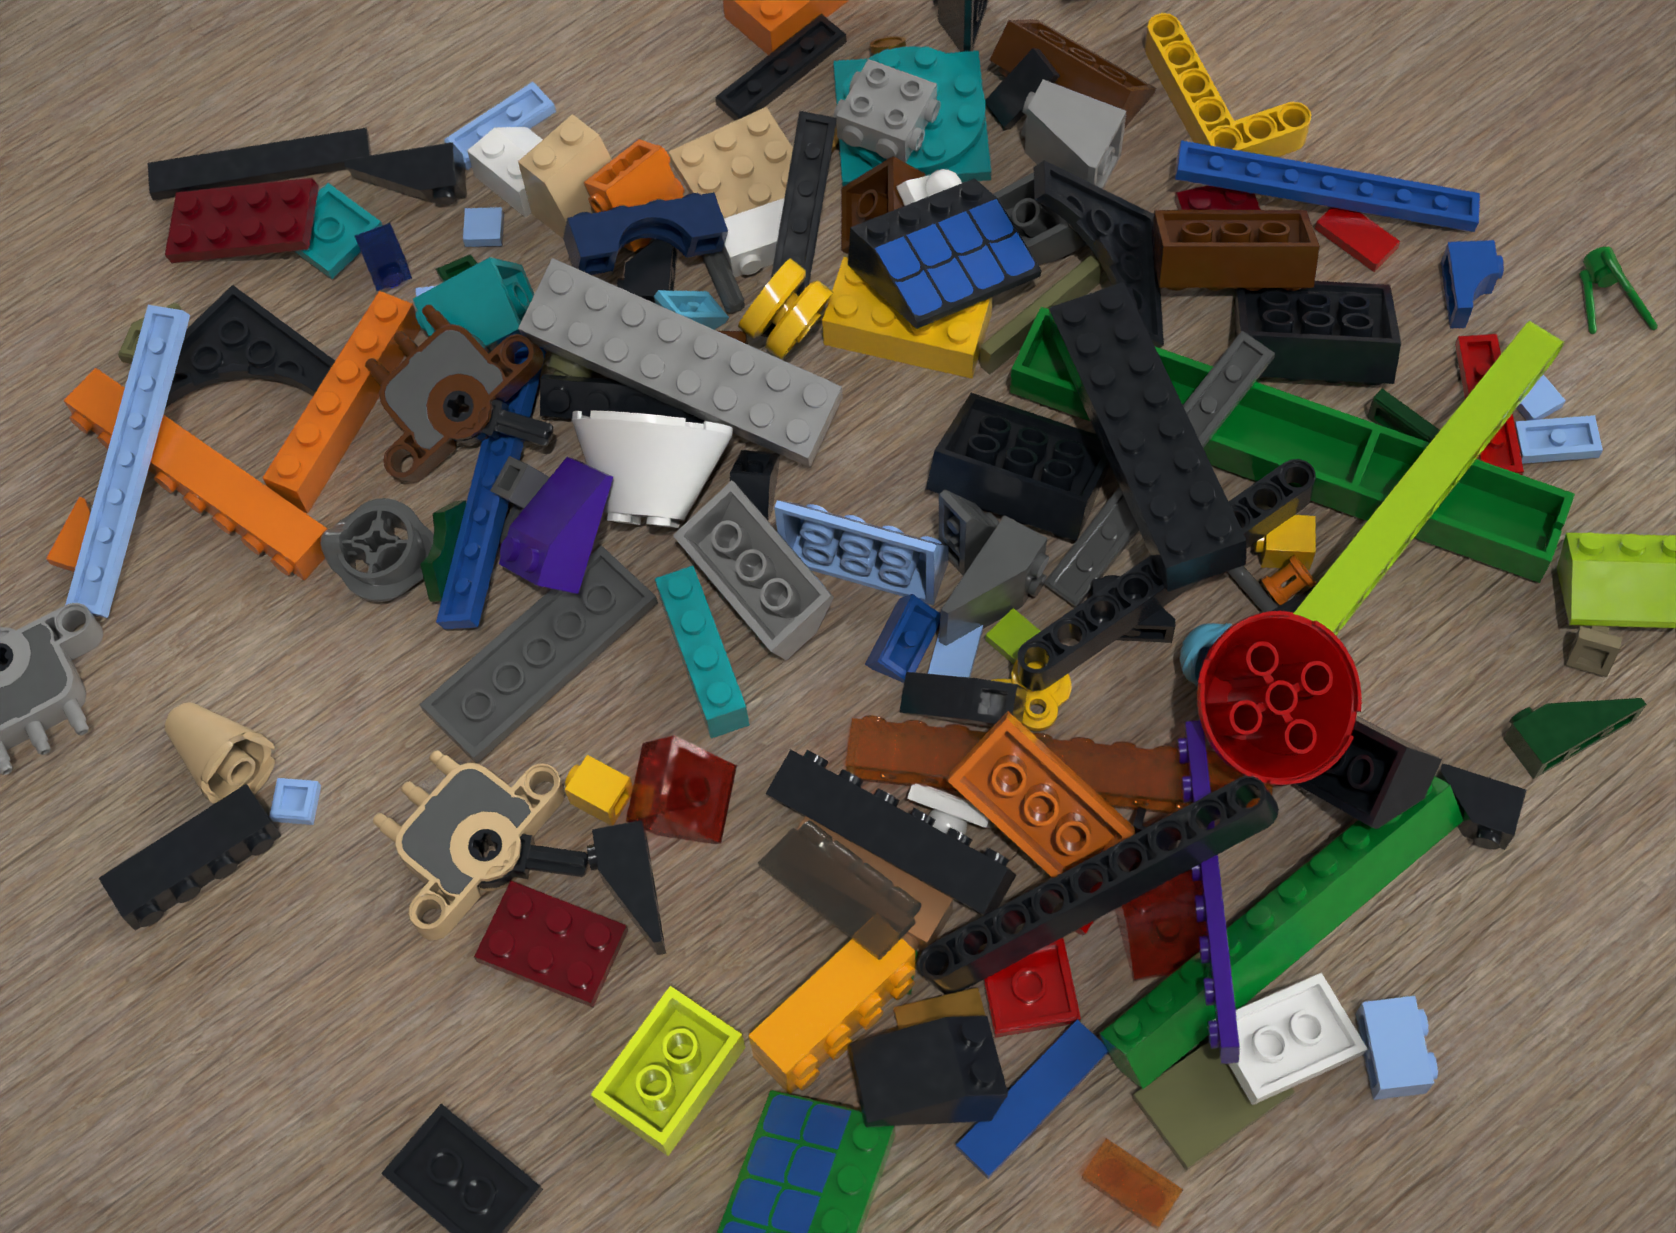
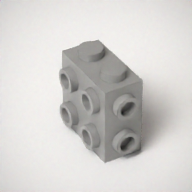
M868 59L862 71H857L854 74L846 99H841L835 108L833 117L837 118V137L851 146L866 148L886 159L894 156L906 163L912 151L920 149L927 123H933L939 113L941 103L937 100V84Z

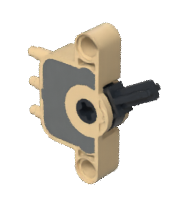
M435 750L430 754L429 759L446 777L431 794H428L421 787L415 786L410 781L403 784L401 791L408 796L412 803L418 806L409 819L401 826L383 813H378L373 818V824L395 842L397 852L408 870L426 884L412 900L409 906V916L419 934L428 940H439L448 935L481 897L480 890L495 891L507 887L510 880L515 881L517 878L528 879L529 870L583 877L588 868L589 860L587 853L537 846L533 840V836L564 800L565 792L559 774L554 767L548 764L531 766L510 787L486 767L477 763L459 765L448 755ZM551 782L554 784L552 790L546 794L540 795L533 792L539 783ZM489 846H494L496 851H489L487 857H482L480 852H487ZM433 908L441 910V916L436 922L431 924L421 922L424 913Z

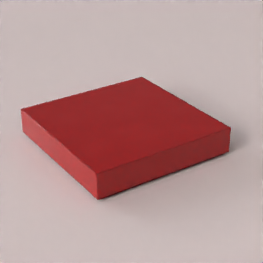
M1064 937L983 980L994 1038L1072 1025L1077 1019L1081 1022Z

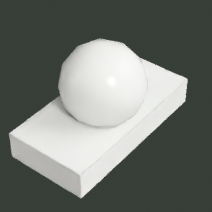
M940 169L931 175L905 181L897 186V190L904 206L959 185L961 180L955 172Z
M915 783V785L911 786L907 799L933 808L929 816L936 820L933 827L945 834L951 827L965 835L967 821L984 828H994L995 826L966 799L925 784Z

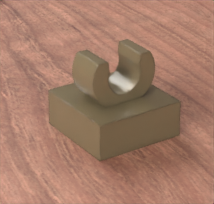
M1580 626L1569 650L1566 666L1607 677L1620 651L1622 638L1608 634L1609 626H1591L1590 629Z

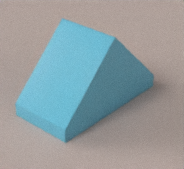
M658 290L654 295L655 304L714 330L726 323L729 318L708 291Z

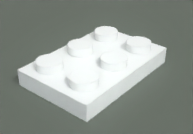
M1320 973L1237 1009L1236 1017L1240 1044L1239 1063L1228 1064L1249 1101L1254 1105L1362 1056L1368 1048L1323 974Z

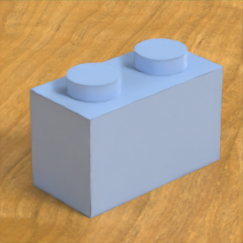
M1409 996L1362 1002L1355 1015L1360 1037L1368 1048L1364 1053L1373 1100L1426 1094L1434 1084V1079L1438 1077V1067L1434 1053L1427 1052L1424 1036L1428 1035V1020L1424 1009H1418L1416 997Z

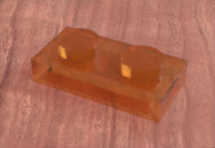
M1107 1138L1081 1177L1083 1181L1157 1231L1183 1191L1182 1188Z

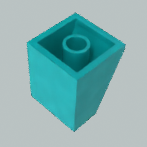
M489 257L413 298V301L417 308L415 313L416 319L428 336L436 331L422 313V309L429 304L437 311H440L450 324L462 326L478 337L490 351H493L510 335H521L518 327L531 303L534 291L521 264Z

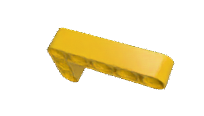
M1160 13L1151 17L1147 26L1145 53L1193 143L1279 157L1303 147L1311 121V112L1306 105L1299 102H1288L1234 121L1179 20L1168 13Z

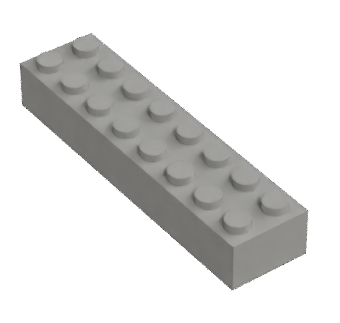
M554 258L551 259L518 327L521 335L543 349L704 421L733 427V434L809 468L843 398L842 386Z

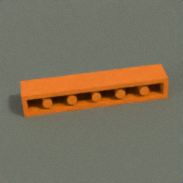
M382 291L377 293L262 477L267 487L303 512L309 513L380 397L379 391L381 386L365 367L366 361L370 358H375L379 364H382L391 373L399 366L405 356L399 349V345L394 341V335L402 331L414 341L420 332V325L416 319V311L412 303Z

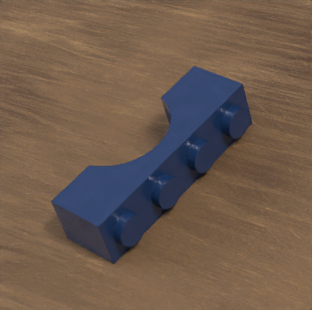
M714 192L707 194L691 193L683 198L673 200L656 199L644 205L632 207L617 206L609 211L598 213H578L573 217L567 218L563 240L572 267L590 275L613 271L618 252L631 241L642 238L663 240L676 247L688 258L721 252L728 229Z

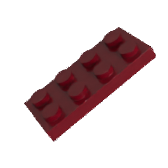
M312 177L176 192L165 256L171 263L307 250L310 245L319 186Z

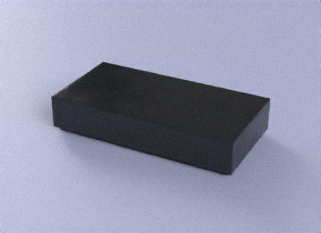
M1032 48L985 99V103L1004 128L1011 129L1025 115L1023 107L1031 91L1036 93L1042 80L1054 83L1060 75L1040 49Z

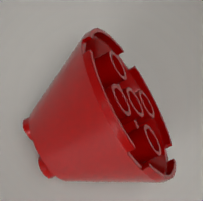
M1270 611L1258 613L1238 621L1215 641L1200 671L1197 687V706L1201 725L1209 743L1228 766L1243 776H1254L1265 784L1291 785L1302 783L1321 775L1344 755L1354 738L1351 734L1357 712H1361L1362 693L1354 661L1344 644L1331 630L1318 621H1312L1303 616L1293 614V612Z

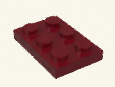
M510 880L474 958L481 964L593 1008L628 933L627 925Z

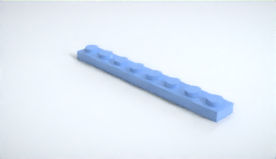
M154 305L147 306L65 604L80 603L85 605L94 616L104 618L109 616L190 315L183 310Z

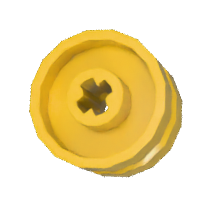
M791 258L771 278L738 324L741 330L750 337L756 338L761 336L774 323L776 326L768 336L765 348L781 360L797 342L800 343L820 318L821 310L834 293L817 280L811 282L798 296L796 292L805 280L806 270Z

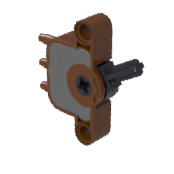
M428 304L422 309V313L436 331L419 347L404 332H397L394 335V341L407 357L399 366L389 373L375 358H370L365 363V367L370 371V375L381 386L379 396L383 408L405 432L388 448L383 459L386 471L391 476L402 481L416 483L423 480L456 449V442L466 445L476 444L488 437L498 439L500 433L537 445L548 446L553 437V426L550 423L508 411L509 405L504 403L524 386L543 365L544 357L542 350L523 335H510L493 351H490L478 337L462 326L450 324L440 311H437L432 305ZM522 347H528V358L525 362L516 365L514 360L516 352ZM460 406H470L468 413H459ZM411 454L413 456L412 467L408 471L402 472L401 460L406 455Z

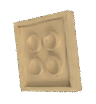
M764 107L669 151L668 154L671 164L689 193L707 194L714 192L723 218H727L784 198L793 147L768 108Z

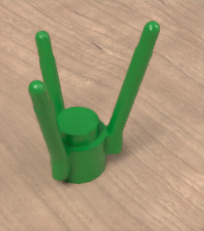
M1599 247L1589 252L1583 260L1586 269L1579 273L1584 286L1589 333L1595 334L1597 331L1593 283L1601 288H1605L1618 282L1650 329L1656 330L1658 328L1657 323L1625 276L1611 247Z

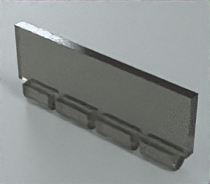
M812 821L805 822L798 830L793 827L758 862L762 870L879 961L916 924L914 917L921 909L919 901L899 886L893 887L891 880L868 863L863 864V860L840 842L833 841L832 836Z

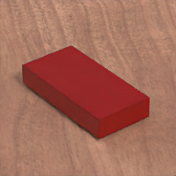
M1331 207L1316 221L1315 225L1316 231L1373 272L1398 249L1400 240L1357 211Z

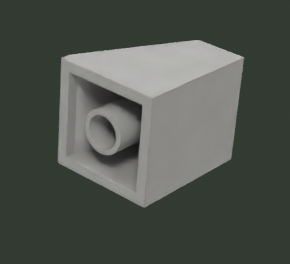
M1042 80L1036 93L1032 91L1029 93L1023 107V113L1027 114L1021 133L1022 136H1025V153L1037 165L1045 160L1104 189L1121 157L1126 111Z

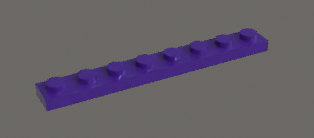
M1200 720L1185 722L1186 738H1178L1180 764L1188 763L1189 776H1182L1184 802L1194 803L1211 793L1205 736ZM1214 821L1208 825L1207 830L1215 827ZM1218 855L1193 867L1191 874L1192 881H1201L1202 895H1195V911L1197 922H1205L1207 936H1199L1201 963H1210L1211 978H1203L1206 1006L1214 1005L1216 1016L1215 1021H1208L1210 1049L1219 1048L1221 1064L1239 1063L1240 1044Z

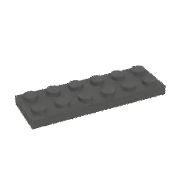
M601 545L589 557L578 594L551 589L419 705L422 711L474 763H479L658 603L656 595Z

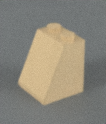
M573 114L518 161L531 214L562 239L567 218L582 212L596 213L589 204L588 198L590 195L584 182L612 161L599 134Z

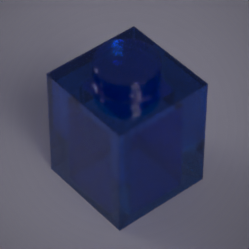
M391 223L355 235L376 291L393 288L406 280L412 279L405 256Z

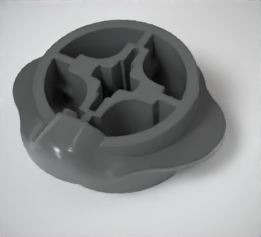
M381 498L360 505L350 515L326 530L321 536L320 544L330 568L342 578L345 585L355 595L368 601L385 602L398 598L413 585L424 579L420 564L429 555L433 545L434 534L424 526L414 511L407 505L393 499ZM395 527L407 530L408 539L401 540L394 534ZM356 560H363L369 566L368 573L356 569Z

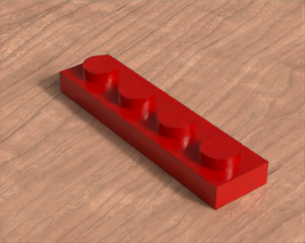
M1497 334L1457 337L1455 348L1465 399L1501 355ZM1512 413L1477 459L1523 475L1524 469Z

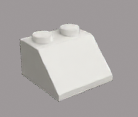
M527 127L493 128L467 150L474 176L526 218L531 214L518 161L543 139Z

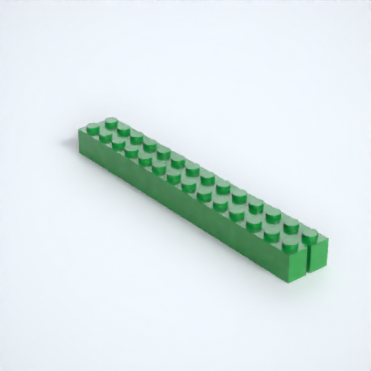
M1041 306L1011 369L1010 393L1090 421L1052 337L1049 309ZM1155 346L1182 405H1184L1213 366ZM1255 382L1203 449L1211 465L1254 481H1259L1291 459L1307 461L1312 465L1316 474L1311 501L1368 521L1430 443ZM1476 459L1414 538L1540 583L1554 556L1562 533L1561 530L1566 522L1575 493ZM1288 483L1292 487H1302L1298 483Z

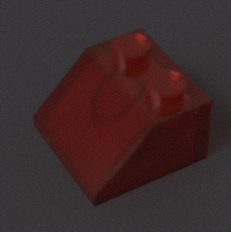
M674 735L643 743L626 822L642 820L645 830L658 836L709 844H721L737 765Z
M1191 869L1115 909L1133 982L1173 974L1200 951L1199 936H1207L1205 922H1197L1195 895H1202L1201 881H1192Z

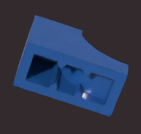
M1495 240L1447 243L1441 260V270L1450 328H1466L1473 310V302L1483 294H1492L1497 279L1502 278L1504 271L1503 257L1496 253Z

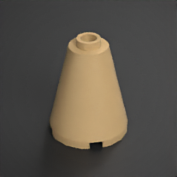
M193 702L183 703L173 708L168 714L165 722V732L201 792L213 804L217 803L245 784L256 794L267 782L275 764V759L271 757V749H274V745L263 734Z

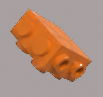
M641 139L633 143L584 182L590 195L588 198L589 204L596 213L609 211L617 206L632 207L644 205L656 199L667 201L683 198L685 191L681 182L673 174L669 165L671 159L666 150L660 145H654ZM651 238L631 241L624 248L635 252L645 247Z

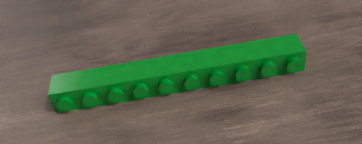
M1434 776L1428 792L1422 801L1378 829L1372 828L1360 820L1356 821L1227 928L1236 1010L1244 1006L1463 822L1450 784ZM1200 951L1100 1033L1117 1069L1142 1089H1145L1209 1035L1208 1021L1216 1019L1214 1005L1206 1006L1203 978H1211L1210 963H1201Z

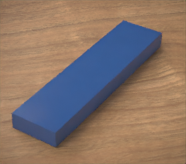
M1077 1019L1008 1090V1096L992 1121L978 1122L956 1144V1149L989 1179L1109 1054L1105 1044Z

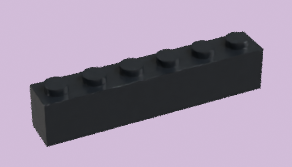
M790 749L765 794L776 802L803 817L806 816L982 916L999 908L1016 877V874L1006 867L1009 862L1008 858L988 847L982 854L969 847L972 839L950 827L945 834L933 827L936 820L926 813L913 808L909 814L896 807L900 800L889 793L877 788L876 792L872 794L861 788L864 781L854 774L842 769L839 775L826 769L829 762L819 755L806 750L804 756Z

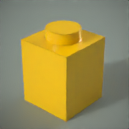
M1294 515L1255 542L1254 552L1261 553V568L1282 569L1290 563L1289 558L1296 555L1307 570H1310L1316 553L1315 516Z
M586 755L580 765L576 764L572 767L565 780V792L570 804L611 826L615 824L634 794L630 777L589 755Z

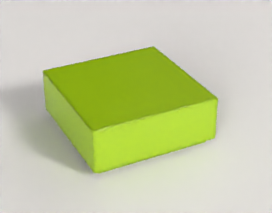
M1012 608L986 634L985 641L1014 665L1018 658L1019 648L1041 631L1017 610Z

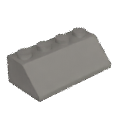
M731 480L673 536L772 653L788 660L817 633L834 597L737 484Z

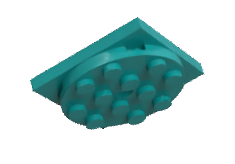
M910 46L886 49L867 59L833 61L836 105L841 99H846L854 74L857 71H862L868 59L936 83L937 100L941 103L939 113L933 123H927L920 149L918 151L913 150L906 163L925 173L926 176L931 175L937 170L946 169L955 172L961 182L974 178L977 181L991 180V162L985 114L986 106L979 51L945 53L931 47ZM839 139L842 186L847 185L887 160L874 151L860 146H851Z

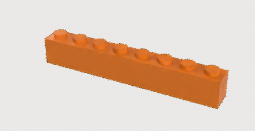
M95 367L63 400L72 413L69 417L70 421L86 434L90 430L96 433L99 442L108 449L125 387ZM163 415L148 469L149 472L155 475V481L169 493H173L176 490L184 495L183 500L197 513L201 514L204 510L213 516L212 521L227 534L235 531L242 536L241 541L255 554L260 555L263 551L272 558L270 560L272 564L282 573L289 576L293 572L305 581L325 559L320 542L322 534L328 529Z

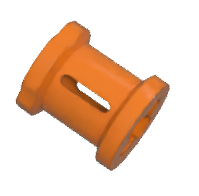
M1296 555L1289 558L1290 563L1273 576L1269 577L1266 575L1261 579L1266 589L1279 605L1286 603L1288 599L1306 586L1313 587L1317 584ZM1295 575L1297 577L1285 587H1281V584Z

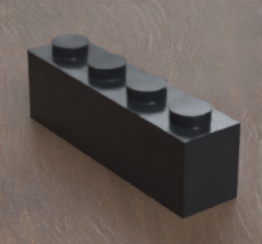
M245 784L98 879L122 918L136 931L140 927H148L159 921L164 912L177 903L190 901L199 894L202 887L213 880L229 876L236 870L239 863L250 856L266 852L272 847L274 841L281 837V834L249 786Z

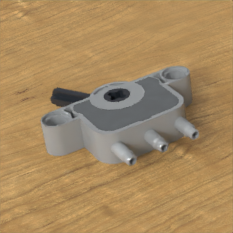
M80 603L67 604L18 630L0 627V774L2 775L9 774L13 769L6 750L30 739L32 745L36 747L38 754L45 755L49 753L51 747L45 730L68 719L71 727L74 728L78 735H84L89 730L86 717L81 709L85 703L86 690L72 660L96 648L102 641L103 629L85 605ZM85 623L83 628L73 632L77 626Z

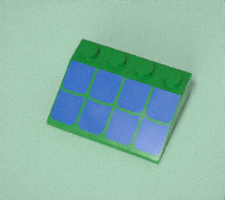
M770 1090L717 1233H862L896 1136L895 1126L865 1127L862 1112Z

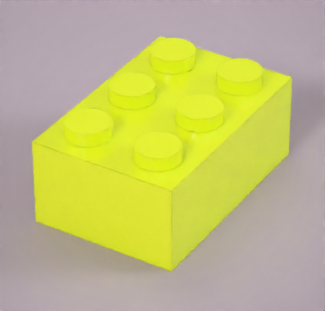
M669 986L593 1090L591 1096L599 1109L669 1156L746 1048L743 1036L672 986Z

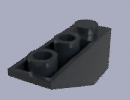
M906 672L900 713L993 727L1009 711L1022 723L1027 690L1018 684L992 680Z

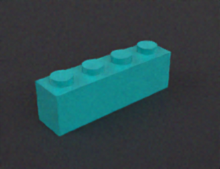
M694 566L655 578L660 602L710 738L712 739L750 726L746 704Z

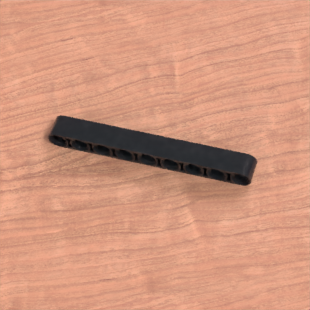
M1291 459L1283 463L1228 501L1246 537L1247 548L1303 510L1310 503L1316 474L1312 465L1307 461ZM1288 483H1298L1302 487H1292ZM1264 504L1271 507V509L1263 510L1258 508L1257 505ZM1150 555L1026 641L1019 648L1017 654L1018 679L1025 688L1033 691H1041L1048 688L1198 582L1167 592ZM1130 593H1138L1141 594L1144 598L1139 600H1133L1127 597L1126 595ZM1104 615L1112 620L1101 623L1094 620V618ZM1066 638H1072L1079 643L1067 646L1062 644L1061 641ZM1039 661L1043 662L1046 666L1041 669H1033L1027 665L1030 662Z
M1254 776L1238 778L930 944L919 955L917 962L918 971L923 978L945 995L963 991L1265 830L1278 817V804L1260 779ZM1260 798L1254 807L1246 808L1250 801ZM1220 819V822L1217 826L1207 830V827L1211 822ZM1181 840L1175 849L1168 851L1172 843ZM1141 861L1140 866L1136 870L1129 872L1133 864ZM1102 882L1097 891L1090 893L1094 885ZM1063 903L1062 908L1052 914L1054 908L1058 904ZM1025 923L1023 929L1020 932L1014 934L1017 927ZM987 943L985 949L980 954H977L978 949ZM949 964L946 971L939 975L942 967Z

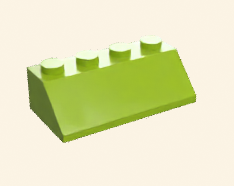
M1566 532L1557 565V573L1569 625L1676 628V535Z

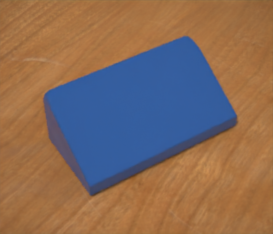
M914 594L900 598L865 665L872 670L905 683L906 672H916L940 625L941 613Z

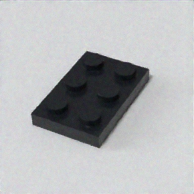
M443 1104L437 1107L381 1173L450 1233H507L543 1190L538 1183Z

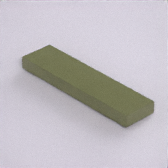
M1093 255L1087 257L981 345L980 367L990 375L1022 348L1041 306L1049 309L1055 305L1087 295L1098 286L1102 266L1099 260Z

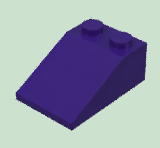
M566 457L510 525L507 537L501 544L499 565L537 586L578 594L613 476L574 458Z

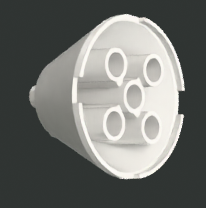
M591 410L590 417L582 415V411H573L572 422L587 465L613 476L603 510L604 513H608L607 521L641 525V517L647 518L646 524L668 528H679L680 520H685L731 440L733 427L704 421V424L685 422L686 418L642 413Z

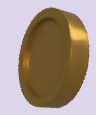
M900 36L884 37L870 43V51L873 54L880 53L886 49L907 47L906 39Z

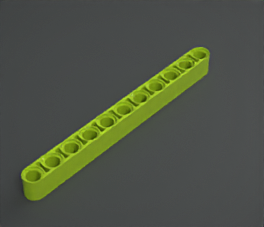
M1531 321L1524 325L1293 614L1303 616L1312 621H1318L1336 636L1550 367L1565 343L1564 341Z

